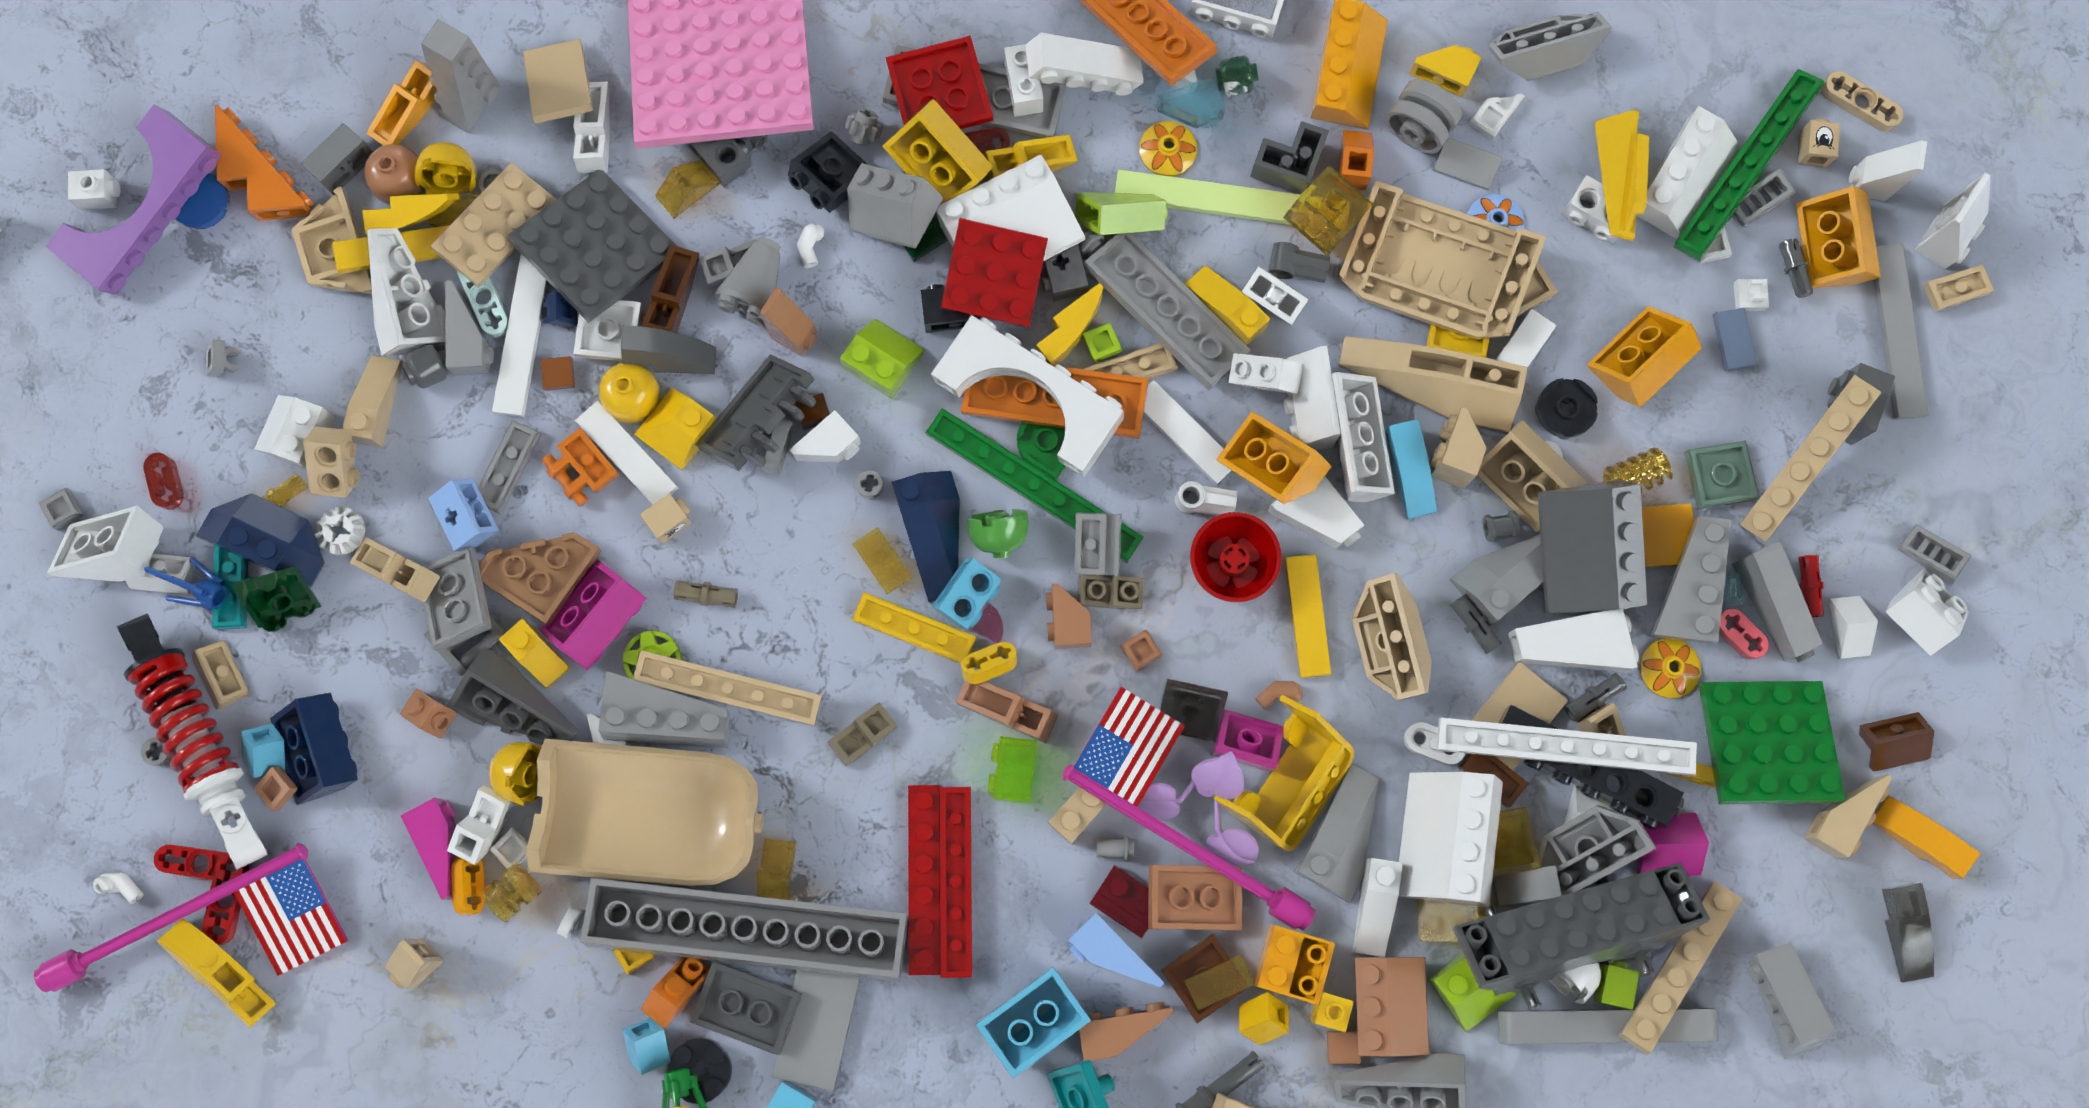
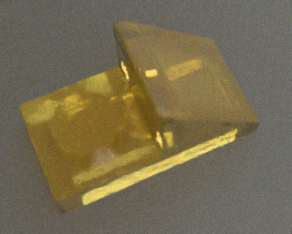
M764 838L760 870L757 869V897L789 900L797 842Z

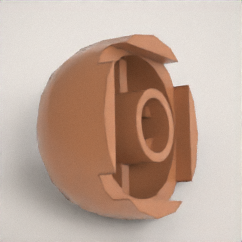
M396 144L379 147L371 153L365 163L364 176L368 188L380 201L390 205L391 196L422 194L425 188L421 185L418 187L415 182V165L418 159L416 153L402 145Z

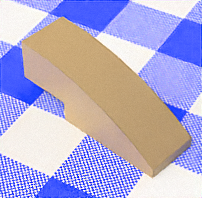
M364 537L349 562L424 603L440 578L438 574L367 537Z

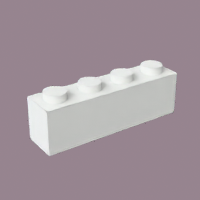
M1042 32L1026 44L1029 78L1041 80L1042 83H1062L1070 88L1086 87L1091 88L1095 92L1105 90L1115 92L1116 95L1120 96L1131 94L1135 88L1144 83L1141 58L1127 47Z

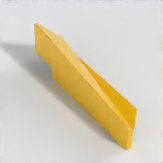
M1637 110L1627 111L1595 122L1609 234L1628 241L1634 240L1636 236V216L1644 213L1647 204L1649 136L1637 134L1639 111Z

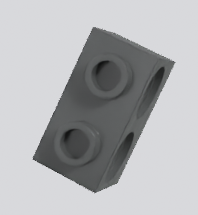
M724 139L711 142L687 143L723 187H726L751 167L748 159L750 152L741 140L735 142L734 139ZM726 156H735L734 161L731 163L722 162Z

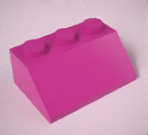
M597 559L550 625L543 624L539 631L563 653L588 670L592 664L601 658L603 651L610 642L620 635L622 628L629 619L639 612L647 598Z

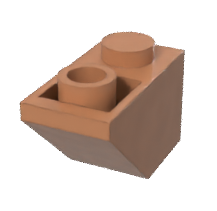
M1052 584V592L1046 593L1047 611H1053V623H1047L1048 641H1054V649L1091 647L1090 612L1059 584Z

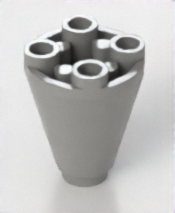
M759 237L757 242L750 246L716 290L715 297L719 301L717 307L730 314H734L737 311L746 315L745 319L749 322L762 325L764 321L760 311L777 287L781 257L779 250L781 246L773 240Z

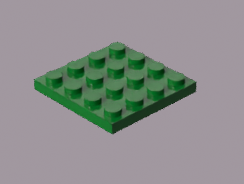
M1823 681L1703 682L1699 685L1719 805L1841 803L1846 800Z

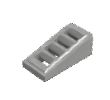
M1778 168L1755 183L1743 201L1752 214L1747 216L1740 205L1734 214L1745 227L1793 197L1796 190ZM1774 183L1782 194L1777 196L1769 184ZM1764 189L1772 201L1767 203L1759 191ZM1754 195L1762 206L1760 209L1756 208L1750 200V196Z
M1915 524L1898 549L1950 585L1955 582L1972 557L1969 553ZM1920 536L1924 539V541L1922 542L1920 547L1917 550H1915L1912 548V545ZM1930 543L1934 546V549L1927 557L1923 552ZM1939 551L1945 554L1940 563L1934 561ZM1950 558L1956 561L1951 570L1945 567Z

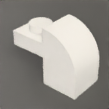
M485 785L480 787L469 815L456 825L447 851L474 865L479 862L499 838L507 822V819L504 817L510 802L498 796L493 789Z

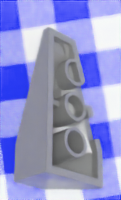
M1540 534L1474 559L1450 579L1462 595L1467 594L1468 599L1481 616L1485 615L1488 619L1485 622L1489 626L1501 619L1543 583Z

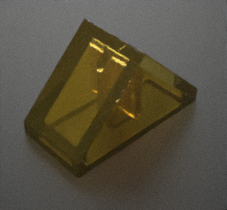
M700 160L673 167L655 197L672 218L675 219L717 187L720 182Z

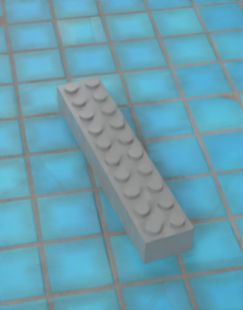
M591 878L580 942L587 947L900 982L908 916L907 913Z

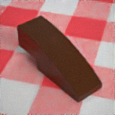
M674 245L670 246L651 291V303L641 327L677 333L695 278L700 257L698 252Z

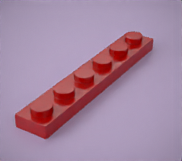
M908 785L909 975H940V785Z
M940 787V978H971V787Z

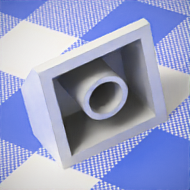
M278 395L254 450L307 469L303 440L314 426L331 428L335 416L318 405L296 397Z

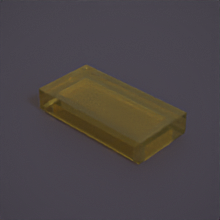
M1242 954L1184 980L1197 1010L1256 984Z

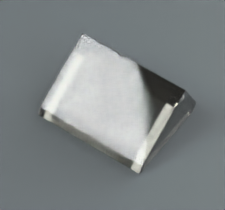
M1167 679L1164 683L1159 710L1185 726L1180 735L1216 742L1228 691Z

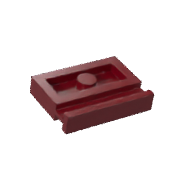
M1114 865L1089 904L1140 938H1143L1148 930L1149 888Z

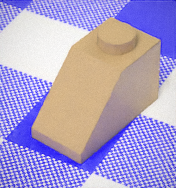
M423 938L403 939L396 947L385 967L391 972L389 978L397 987L413 989L417 988L444 960Z

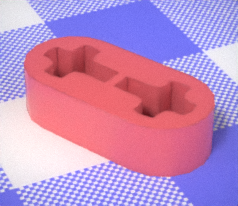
M1727 609L1721 613L1719 635L1740 656L1752 660L1766 654L1769 648L1768 639L1742 612L1736 609ZM1733 617L1735 619L1733 623L1735 628L1727 629L1725 627L1727 624L1726 619ZM1755 639L1758 642L1755 646L1757 650L1749 651L1750 643L1747 640Z

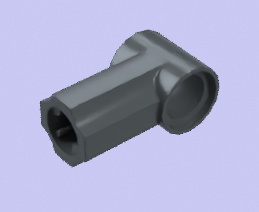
M1276 242L1273 244L1268 272L1278 279H1293L1297 277L1324 283L1329 269L1330 256L1299 250V247L1292 243Z

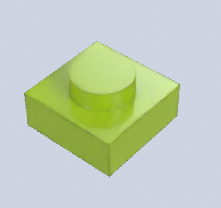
M1111 323L1083 333L1082 337L1094 363L1122 352Z

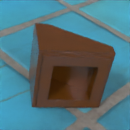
M823 393L813 395L816 400L813 407L798 401L795 402L796 407L805 415L800 421L803 430L816 427L830 415Z

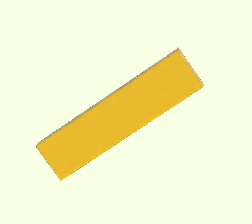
M450 225L400 232L416 262L441 259L431 249V245ZM368 237L332 242L338 274L370 269Z
M1316 554L1286 557L1285 565L1299 678L1330 676L1331 667Z
M863 592L852 618L853 622L961 664L965 656L971 653L977 636Z

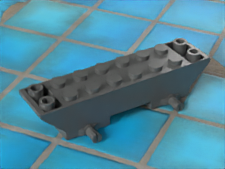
M1679 862L1612 882L1609 881L1606 875L1596 881L1598 886L1502 913L1498 912L1495 904L1489 905V907L1483 909L1486 917L1455 925L1453 931L1480 989L1492 990L1495 996L1508 992L1522 993L1528 1010H1532L1542 1005L1534 990L1537 984L1552 980L1558 974L1581 966L1605 960L1610 963L1621 959H1633L1642 977L1652 974L1654 969L1646 956L1648 952L1664 947L1668 942L1707 923L1710 918L1683 865Z

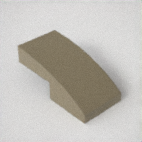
M879 702L856 718L851 725L831 738L828 744L844 766L847 767L893 732L898 726Z

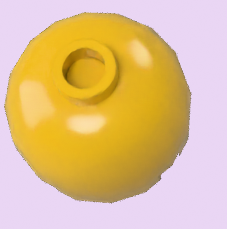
M450 142L430 144L422 150L416 161V185L418 187L421 185L425 188L426 194L464 193L466 191L470 194L476 186L475 162L467 150L457 144Z
M618 363L605 372L598 387L599 399L604 410L616 421L627 424L639 423L645 420L644 418L649 416L655 409L661 398L660 385L653 373L642 365Z
M513 742L505 745L497 752L489 765V780L492 789L498 796L520 806H524L525 802L532 803L539 797L537 796V758L542 746L530 742Z

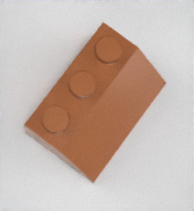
M1426 957L1355 958L1358 1056L1429 1055Z

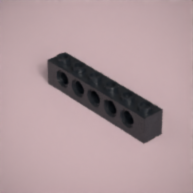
M1513 705L1505 709L1499 721L1501 724L1558 729ZM1525 759L1523 762L1528 767L1537 771H1541L1543 768L1553 773L1552 778L1564 785L1569 786L1570 783L1582 788L1580 792L1591 799L1598 800L1600 797L1610 802L1609 807L1616 812L1627 815L1629 812L1639 817L1642 825L1656 830L1657 827L1664 828L1669 826L1684 792L1641 770L1589 765L1591 767V774L1589 777H1583L1578 772V764ZM1608 776H1614L1618 779L1620 787L1617 792H1613L1607 787L1606 780ZM1638 790L1645 792L1648 796L1646 807H1642L1636 802L1635 795Z

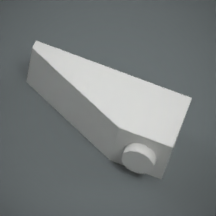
M1921 140L1865 157L1857 166L1852 168L1849 175V183L1867 192L1870 199L1885 202L1923 170L1927 141Z
M1376 858L1366 859L1354 938V953L1385 957L1399 895L1403 863Z

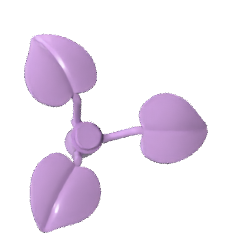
M1232 751L1214 759L1204 760L1193 768L1190 784L1181 795L1176 796V790L1170 785L1151 783L1138 808L1158 820L1172 819L1180 812V805L1178 803L1183 802L1194 787L1197 788L1199 794L1205 797H1215L1217 795L1223 799L1236 798L1242 793L1244 788L1241 767ZM1214 800L1215 832L1217 834L1207 837L1206 845L1208 850L1231 865H1247L1257 861L1259 847L1255 838L1250 833L1236 828H1230L1223 832L1221 828L1220 804Z

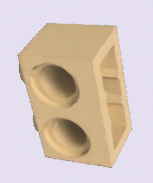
M314 426L303 440L310 494L346 498L353 487H356L359 482V470L355 469L354 461L356 444L352 442L351 430Z

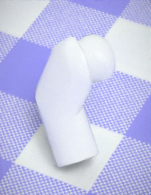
M811 223L805 226L797 242L805 268H811L818 264L813 246L816 240L820 241L824 236V229L819 224L814 225Z
M124 872L104 873L93 882V888L98 894L120 892L129 904L137 902L144 895L130 876Z

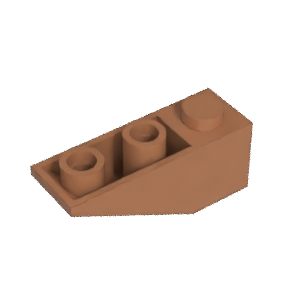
M1164 1002L1145 1004L1146 1010L1134 1012L1133 1007L1114 1009L1115 1015L1102 1017V1012L1088 1013L1087 1015L1091 1021L1079 1029L1083 1060L1090 1059V1061L1118 1056L1171 1015L1173 1008L1171 1006L1165 1007Z

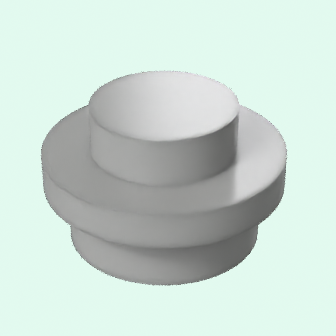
M1092 230L1084 234L1086 240L1078 243L1080 255L1084 259H1088L1104 246V236Z

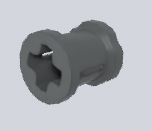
M1512 510L1507 515L1491 517L1489 514L1484 515L1482 520L1483 531L1488 542L1494 541L1497 537L1511 535L1513 538L1520 536V522L1516 511Z

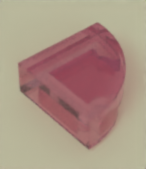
M988 603L982 617L973 627V630L990 641L999 643L1003 637V622L996 608Z

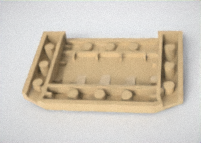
M1376 180L1340 271L1339 278L1364 302L1475 340L1510 336L1547 236L1520 227L1516 231L1404 194V189Z

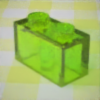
M1000 736L999 744L993 743L991 761L997 762L996 774H989L987 791L993 793V800L1030 804L1037 740Z

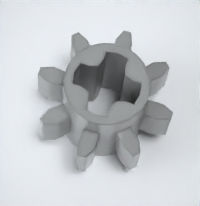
M859 108L857 113L852 112V115H848L844 128L850 130L849 139L860 145H869L870 141L875 142V139H879L883 129V125L877 124L879 116L875 112L864 108Z

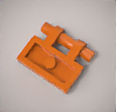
M578 428L556 446L563 454L560 459L556 460L552 454H548L542 459V463L547 467L546 472L548 475L561 484L566 497L569 500L573 499L579 507L588 501V498L582 492L585 487L589 485L597 494L620 475L581 428ZM571 465L580 474L574 481L566 473L567 468Z

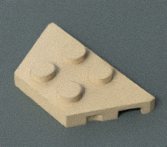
M340 186L333 191L335 195L323 206L318 204L306 219H302L291 229L306 281L311 287L372 294L369 269L338 274L332 242L359 238L346 191Z

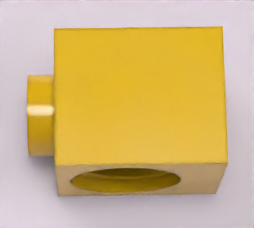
M1322 992L1319 1005L1314 1004L1310 1022L1346 1033L1354 1001Z

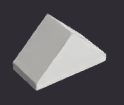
M1852 596L1828 599L1838 659L1871 656L1878 620L1862 597Z

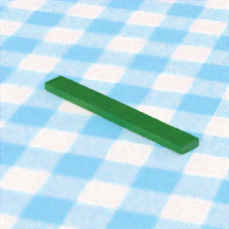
M1800 69L1796 70L1675 241V249L1701 261L1822 89L1824 80Z
M941 408L925 432L927 436L1075 531L1077 512L1106 513L943 408ZM1122 522L1120 559L1128 563L1144 536Z

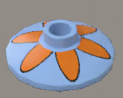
M1490 194L1480 197L1471 205L1467 213L1468 215L1516 231L1518 227L1524 229L1525 218L1521 208L1514 200L1504 195ZM1499 215L1502 218V222H1496L1493 216Z

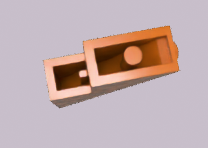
M215 105L216 150L222 154L216 164L217 181L227 190L247 189L248 212L258 221L308 217L312 211L310 207L314 204L313 201L302 190L297 193L292 186L296 182L284 169L280 172L277 171L273 166L277 161L265 148L260 151L255 146L259 141L247 128L242 131L237 126L241 120L229 107L222 110L218 105Z

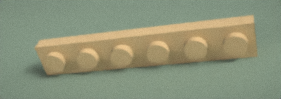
M1854 375L1740 525L1764 542H1767L1882 392Z
M642 650L640 651L633 677L634 680L653 686L810 725H815L822 695Z
M1717 881L1710 885L1701 900L1710 920L1679 936L1619 1035L1621 1038L1646 1055L1652 1052L1743 898Z

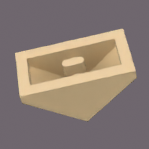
M1613 703L1597 709L1576 723L1579 730L1583 732L1625 736L1617 706Z

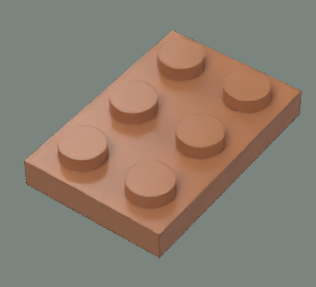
M1149 865L1148 929L1242 930V886L1209 866Z

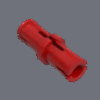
M1819 555L1799 556L1801 583L1798 585L1811 617H1823L1822 589H1824V582H1821Z

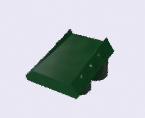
M296 566L232 583L243 606L258 628H263L268 632H276L284 628L288 618L294 616L304 618L312 614L315 609L322 607L315 593Z

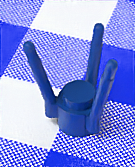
M191 557L189 562L208 578L207 580H199L195 585L147 566L144 568L145 572L192 591L193 596L196 598L191 599L167 595V601L202 607L212 611L219 608L227 598L228 590L223 586L225 580L215 576L194 557Z

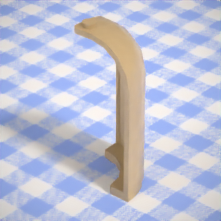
M545 739L537 758V796L543 797L541 814L534 813L532 830L526 847L528 871L688 886L716 885L736 877L748 865L756 833H762L764 814L758 813L757 782L743 765L729 757L708 752Z

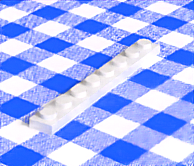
M1450 718L1439 719L1437 750L1682 775L1696 774L1697 743Z

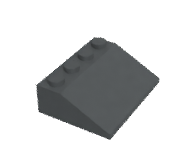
M1615 480L1537 492L1545 612L1566 613L1621 610L1647 605L1641 484L1626 480Z

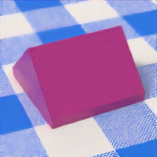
M1224 709L1212 756L1220 757L1232 751L1238 763L1273 772L1278 766L1283 726Z
M1681 813L1679 817L1673 815L1669 826L1664 828L1657 827L1656 830L1642 825L1656 846V849L1636 859L1637 874L1681 862L1688 876L1702 875L1709 841L1696 813Z

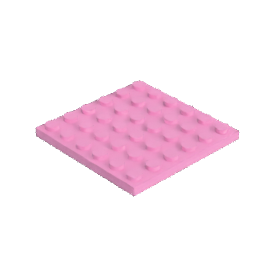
M628 0L633 131L636 149L814 130L803 0Z

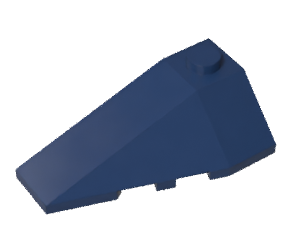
M951 470L918 473L892 481L928 602L937 600L958 570L960 498Z

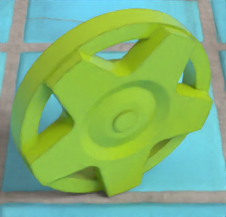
M645 631L636 635L629 641L623 653V667L630 679H633L634 675L629 664L637 666L641 650L670 658L675 654L676 659L681 660V652L677 643L670 636L659 631ZM654 636L664 638L668 642L658 644ZM640 640V648L637 650H631L633 646Z

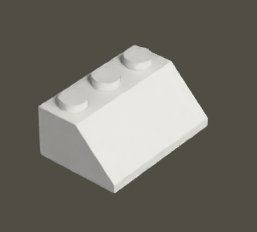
M1326 345L1287 358V360L1303 364L1298 394L1287 393L1288 397H1284L1286 415H1291L1292 426H1289L1288 433L1314 450L1332 448L1341 435Z

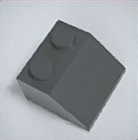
M1859 363L1852 369L1846 370L1840 377H1835L1828 388V394L1831 395L1827 404L1828 408H1830L1854 375L1882 392L1846 438L1845 442L1850 445L1877 431L1895 379L1894 375L1863 363Z

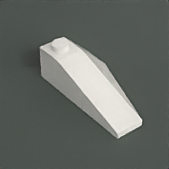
M398 228L369 229L367 232L374 327L381 355L406 354L427 344L433 347L445 345V311L441 304L437 305L429 292L431 287L426 279L422 280L414 266L416 260Z

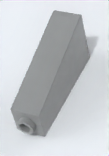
M1780 540L1732 563L1731 565L1783 660L1787 661L1796 658L1797 662H1801L1815 655L1813 649L1822 645V641Z

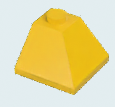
M670 388L634 435L680 470H683L699 450L695 445L716 418L690 397Z

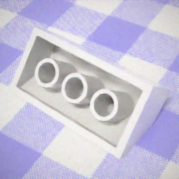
M1700 106L1694 110L1686 120L1648 184L1647 204L1644 213L1638 214L1637 217L1678 239L1724 174L1740 147L1725 120Z
M1341 372L1332 373L1341 432L1338 438L1347 501L1370 502L1395 494L1376 377Z

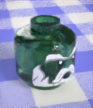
M1245 55L1223 59L1219 64V68H1215L1219 91H1224V94L1228 97L1252 92L1254 88L1253 82L1259 81L1256 63L1250 64L1249 58Z

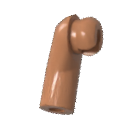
M1274 681L1255 700L1263 709H1267L1281 695L1299 702L1303 697V692L1300 690L1299 684L1294 681Z

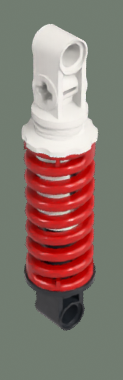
M148 613L116 626L128 651H131L135 663L124 672V677L131 684L136 685L134 692L137 698L143 700L142 710L150 715V726L158 729L156 738L159 742L165 744L163 752L167 757L172 758L170 762L172 770L179 773L178 783L183 788L184 799L186 801L198 800L200 806H202L200 808L202 816L212 815L237 870L267 856L268 854L256 830H253L240 804L246 795L243 789H239L236 782L243 776L244 772L236 762H227L226 758L231 754L230 748L216 747L223 741L224 736L220 732L209 733L217 724L214 718H203L209 712V706L205 703L192 705L201 699V690L191 689L185 691L195 683V678L190 674L184 675L183 673L188 667L183 650L180 648L163 649L159 641L160 637ZM234 816L238 826L231 828L227 818Z

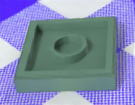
M1746 440L1689 449L1684 452L1697 510L1759 499Z

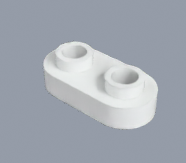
M1418 722L1409 726L1404 733V743L1408 750L1444 765L1456 764L1465 756V753L1460 752L1446 755L1444 751L1437 750L1438 727ZM1416 733L1423 735L1424 742L1422 744L1415 742L1414 736Z

